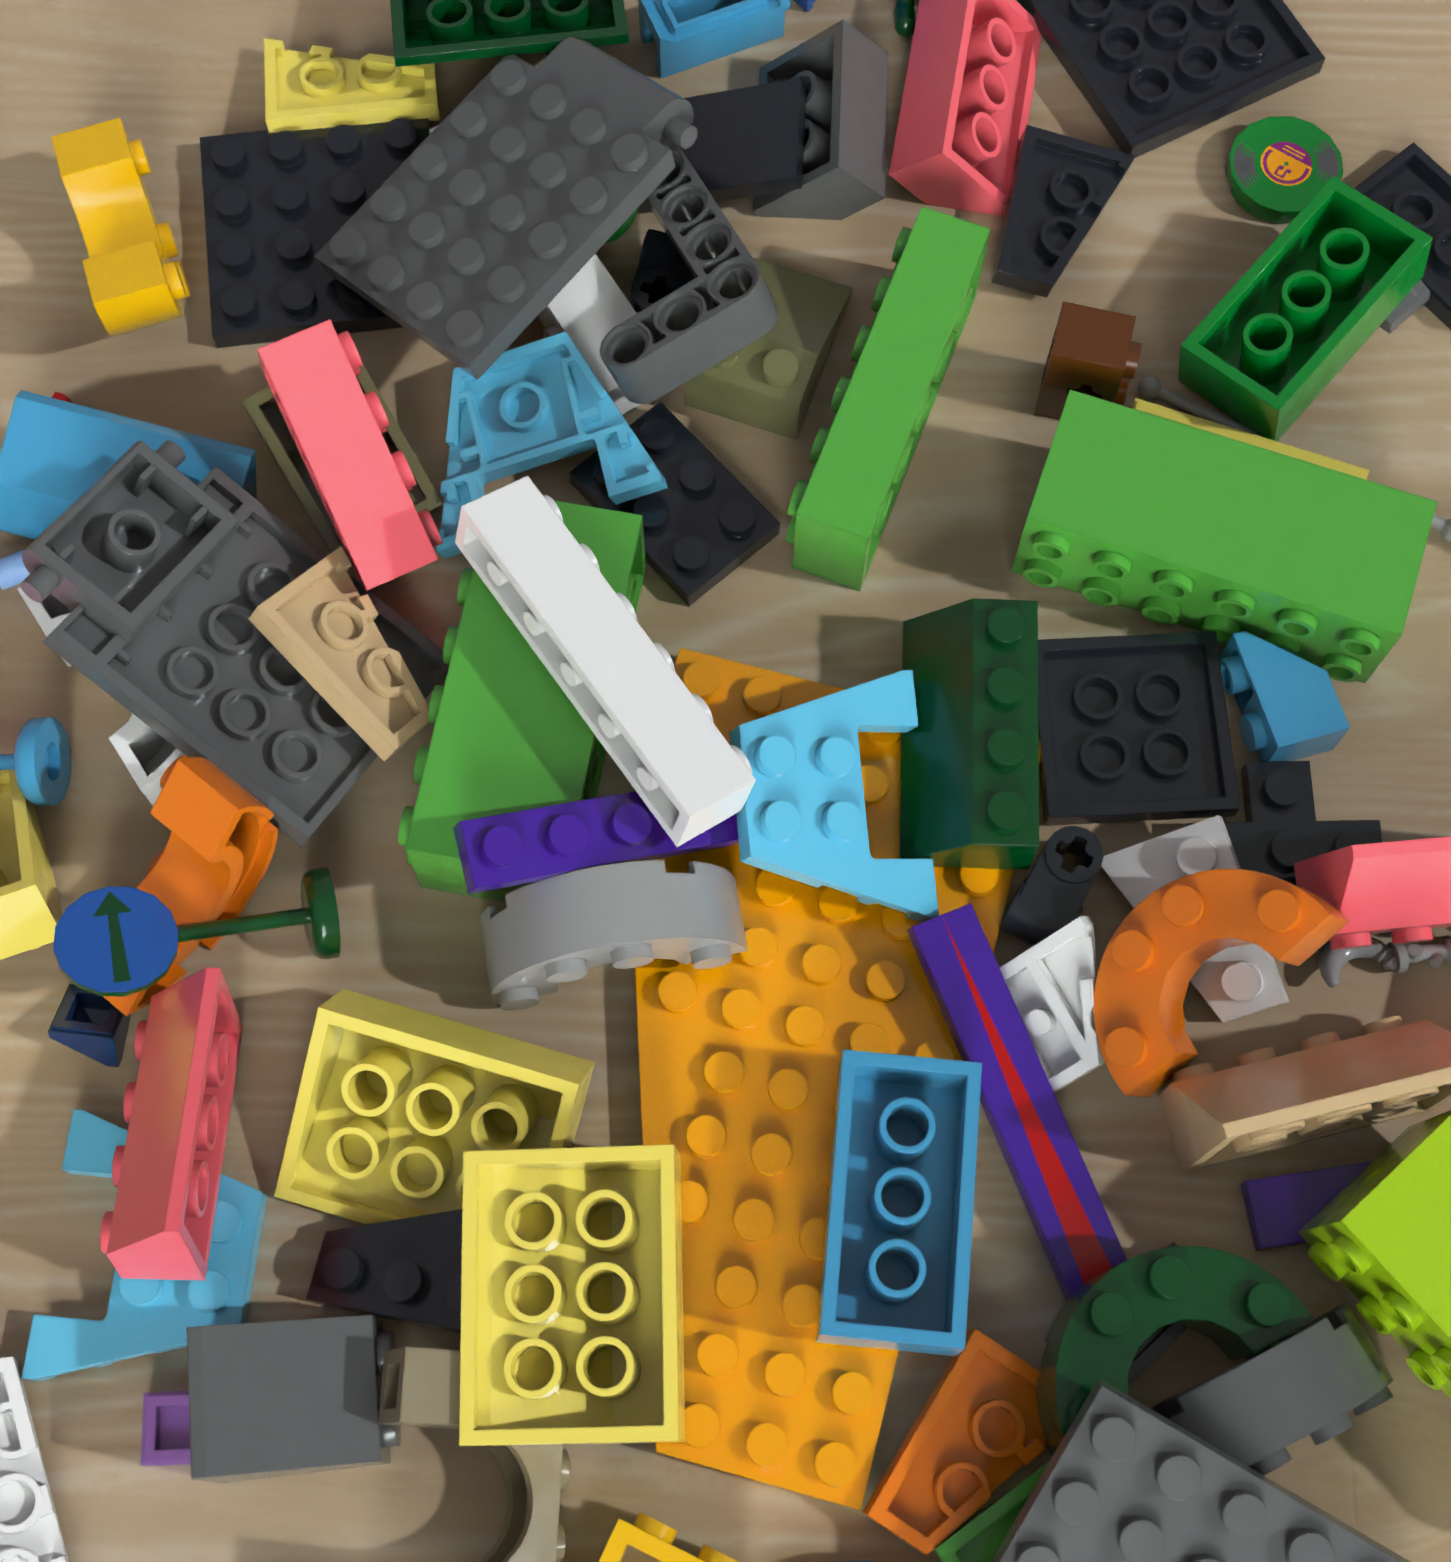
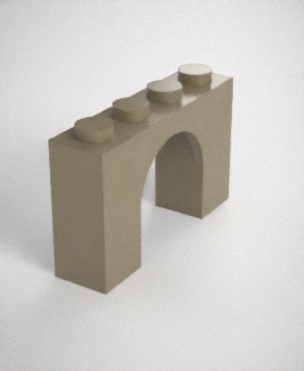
M401 1347L384 1351L378 1425L446 1428L459 1431L460 1351L419 1347ZM563 1444L486 1446L497 1459L504 1474L508 1493V1508L501 1535L492 1550L481 1562H562L565 1554L566 1537L564 1527L559 1523L560 1493L566 1489L570 1474V1459L567 1450L563 1448Z

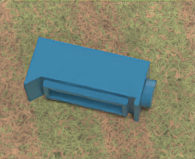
M638 0L640 37L644 44L656 41L657 72L660 78H664L784 36L785 11L790 9V0Z

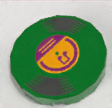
M1274 116L1249 124L1235 138L1225 165L1226 179L1228 176L1229 182L1232 185L1231 193L1240 206L1255 217L1280 224L1291 223L1293 218L1302 211L1332 176L1341 180L1343 165L1341 153L1332 138L1315 124L1292 116Z

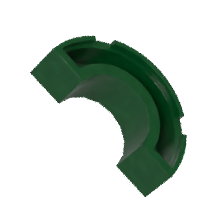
M1174 1246L1151 1250L1099 1272L1071 1295L1051 1324L1045 1339L1047 1344L1042 1358L1040 1377H1037V1405L1043 1436L1051 1456L1054 1455L1098 1378L1128 1395V1372L1138 1347L1158 1328L1163 1326L1188 1327L1212 1339L1230 1360L1259 1354L1312 1320L1313 1317L1296 1295L1274 1275L1241 1256L1209 1247Z

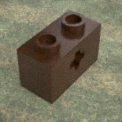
M1063 301L1045 363L1034 415L1060 420L1070 390L1124 406L1129 382L1135 376L1142 346L1140 342L1131 341L1136 316Z

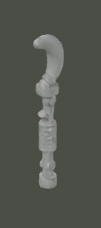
M1371 937L1372 946L1331 950V945L1323 949L1319 960L1321 976L1327 986L1335 987L1340 984L1339 975L1343 965L1349 960L1356 958L1375 960L1376 964H1383L1384 969H1390L1394 974L1406 972L1409 963H1417L1424 960H1429L1428 963L1432 968H1439L1444 960L1447 964H1451V939H1445L1442 944L1418 945L1412 943L1405 947L1404 944L1393 945L1392 942H1388L1386 945L1382 941Z

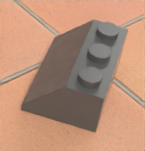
M845 20L837 22L762 66L759 70V85L801 78L807 90L802 189L754 196L753 212L760 217L843 220L885 198L888 52Z

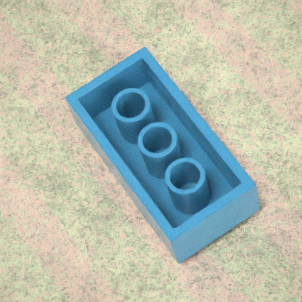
M843 1049L838 1066L816 1342L957 1356L965 1350L982 1063Z

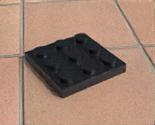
M1216 631L1038 640L1039 773L1045 826L1211 818L1217 815L1232 817L1240 810V802Z

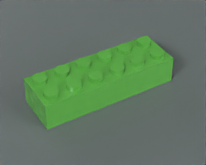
M923 206L919 211L913 229L902 227L892 255V262L896 263L891 277L882 276L873 299L872 311H875L876 314L871 327L862 325L857 335L851 355V360L855 361L851 376L849 378L842 375L835 389L830 411L835 412L830 428L820 427L814 440L809 457V462L814 465L809 480H798L789 503L787 514L792 516L787 531L786 542L794 545L792 568L861 591L976 298L990 228Z

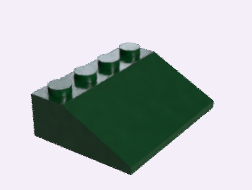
M390 0L396 67L509 56L512 54L552 51L560 42L568 37L584 40L594 46L629 43L624 0Z

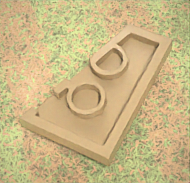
M340 546L257 606L249 621L385 762L428 725L429 706L400 652L388 648L374 622L379 614L368 594L359 595L347 573L352 564L342 546Z

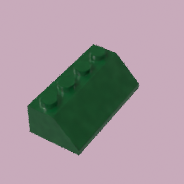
M973 598L903 621L902 670H913L918 727L908 733H901L899 859H933V865L937 867L1029 870L1039 848L1038 601Z

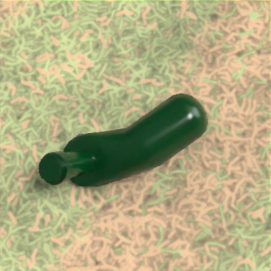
M914 0L896 1L893 18L895 31L900 36L907 37L914 33L916 23Z

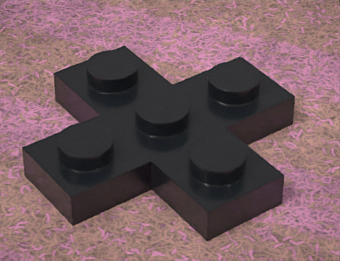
M1309 761L1246 762L1241 769L1246 822H1224L1241 869L1269 874L1296 886L1295 862L1350 845L1382 842L1380 820L1316 821ZM1328 940L1317 951H1323L1325 947L1330 945V941Z

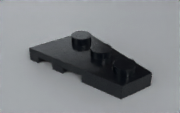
M1027 125L1020 139L991 283L1047 298L1130 168L1136 155Z
M462 1209L326 1231L306 1299L319 1305L461 1334Z

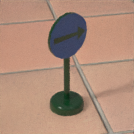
M327 867L310 869L304 873L301 879L302 908L179 926L176 925L171 910L155 895L134 887L108 886L85 893L66 908L55 926L53 951L61 972L75 986L98 996L121 997L146 990L165 976L177 956L178 942L304 924L307 942L313 955L320 959L338 958L341 952V939L334 886Z

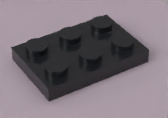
M660 401L629 426L665 478L667 489L615 505L608 496L598 450L569 472L570 483L593 507L642 515L646 563L690 606L780 534V522Z

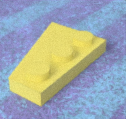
M264 38L265 121L269 133L331 128L343 124L352 126L384 123L398 118L408 120L428 118L429 122L440 121L438 80L435 63L396 67L393 56L369 53L360 60L334 57L333 48L312 45L309 53L285 50L283 41Z

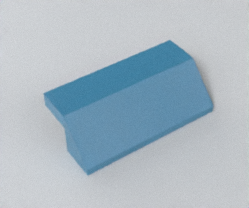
M21 390L15 397L0 452V531L36 539L137 441H143L154 451L165 441H172L185 454V460L176 469L193 483L198 485L217 467L257 499L256 450Z

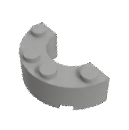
M645 860L576 870L531 883L506 894V909L496 913V906H488L480 917L491 1001L495 1005L500 1004V1008L503 1010L529 1008L540 1002L539 996L558 992L557 985L559 983L581 979L587 975V969L612 963L613 967L618 969L640 967L652 962L653 958L676 960L682 964L692 963L693 968L696 969L716 968L732 961L731 954L748 951L735 876L723 867L698 861L688 863L690 873H666L664 860Z

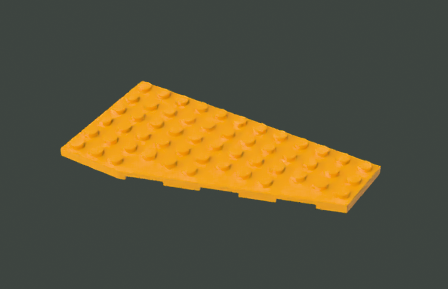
M680 648L674 666L676 674L691 694L699 695L706 702L711 711L713 723L729 744V732L741 724L845 690ZM858 732L870 855L875 859H899L901 733ZM739 844L655 859L664 860L666 873H690L688 863L692 861L714 864L729 870L735 876L748 951L731 954L732 961L716 968L696 969L693 968L692 963L682 964L676 960L653 958V961L649 964L635 967L643 1145L674 1144L681 1156L685 1442H656V1453L860 1511L899 1351L816 1342L838 1066L843 1049L962 1061L907 933L909 928L922 922L908 919L905 917L906 913L877 903L867 905L858 902L857 896L824 885L817 888L740 862ZM934 866L939 916L971 903L994 954L1000 930L999 926L1001 925L1014 870Z

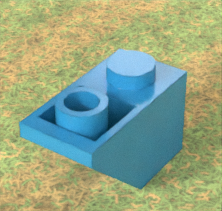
M1247 631L1232 634L1219 658L1224 691L1228 695L1233 694L1242 715L1239 720L1240 732L1248 750L1251 752L1256 751L1259 761H1294L1333 750L1350 729V726L1327 670Z

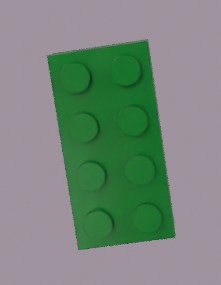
M1332 176L1180 345L1178 381L1259 436L1278 441L1424 275L1433 237Z

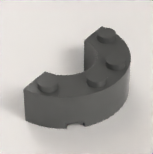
M1346 1302L1302 1325L1259 1354L1248 1357L1217 1375L1150 1407V1409L1262 1475H1266L1292 1460L1286 1449L1287 1446L1307 1435H1310L1315 1445L1321 1444L1354 1425L1347 1412L1353 1410L1357 1416L1391 1399L1393 1395L1388 1385L1393 1381V1378L1349 1302Z

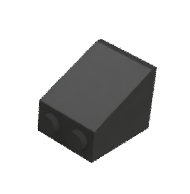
M373 1315L187 1327L191 1479L230 1483L391 1464L390 1447L400 1446L401 1426L378 1425L384 1351L396 1349L393 1331L383 1332L382 1321Z

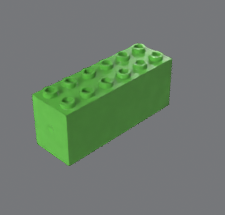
M1070 390L1027 516L1011 572L1023 575L1028 582L1039 587L1053 588L1058 586L1081 593L1086 600L1096 605H1119L1141 612L1146 619L1157 624H1179L1201 632L1216 631L1217 643L1227 644L1232 634L1247 631L1327 670L1329 677L1334 680L1366 683L1403 633L1437 501Z
M555 501L560 509L565 526L579 544L583 543L591 549L598 561L601 574L616 593H622L627 597L637 614L646 572L642 515ZM464 568L460 577L457 595L458 606H463L459 627L450 626L446 634L443 662L449 665L445 685H435L432 691L428 719L429 723H433L435 726L430 746L421 745L417 752L413 779L414 783L420 784L415 807L406 806L402 813L398 842L399 845L405 846L407 863L412 865L421 887L506 902V894L531 883L468 894L453 827L459 821L597 798L607 751L474 568Z

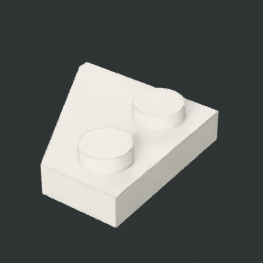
M1088 915L1080 916L1000 967L1054 1093L1105 1063L1099 1048L1093 1015L1094 990L1098 973L1094 927Z

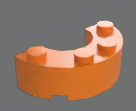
M181 756L171 763L163 773L160 780V787L163 789L150 812L151 815L171 830L169 840L165 849L152 860L147 870V876L136 888L155 895L171 910L177 926L239 917L256 892L272 860L278 839V828L269 821L275 814L213 762L202 757ZM223 936L178 942L177 956L167 974L150 988L125 997H103L125 1016L140 1010L150 1004L152 995L176 984L187 975L186 970L179 964L201 943L212 950Z
M1214 869L1201 871L1167 883L1147 896L1125 917L1114 932L1101 959L1094 990L1093 1015L1099 1048L1110 1074L1125 1096L1151 1097L1173 1077V1073L1183 1069L1199 1055L1186 1033L1183 1003L1189 981L1205 960L1227 947L1254 944L1260 946L1278 961L1299 967L1350 921L1335 907L1312 892L1272 875L1252 870Z

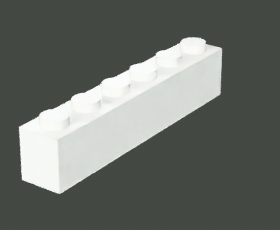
M527 475L461 506L455 544L676 847L740 812L756 781L752 775V769L747 757L737 746L730 745L713 723V717L706 702L699 695L691 694L676 674L673 661L667 650L661 644L652 642L637 622L636 613L630 601L622 593H616L601 574L594 553L587 545L579 544L565 526L562 514L555 501L548 495H542Z

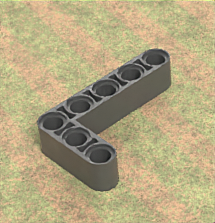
M675 143L669 149L672 151L676 167L648 196L646 202L695 279L614 327L606 334L600 346L601 359L621 392L630 402L636 404H646L661 398L764 336L775 325L779 312L758 265L681 148Z

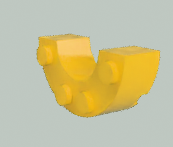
M120 117L51 136L60 175L76 214L89 258L82 260L92 302L110 336L125 334L183 317L180 299L190 297L191 294L180 262L169 261V258L179 256L169 222L166 221L158 224L142 176L152 174L141 139L129 141Z

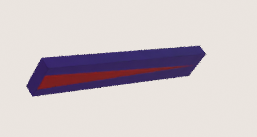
M970 903L912 926L907 930V933L962 1061L982 1063L980 1103L1067 1302L1071 1295L1093 1276L1127 1259L977 915Z

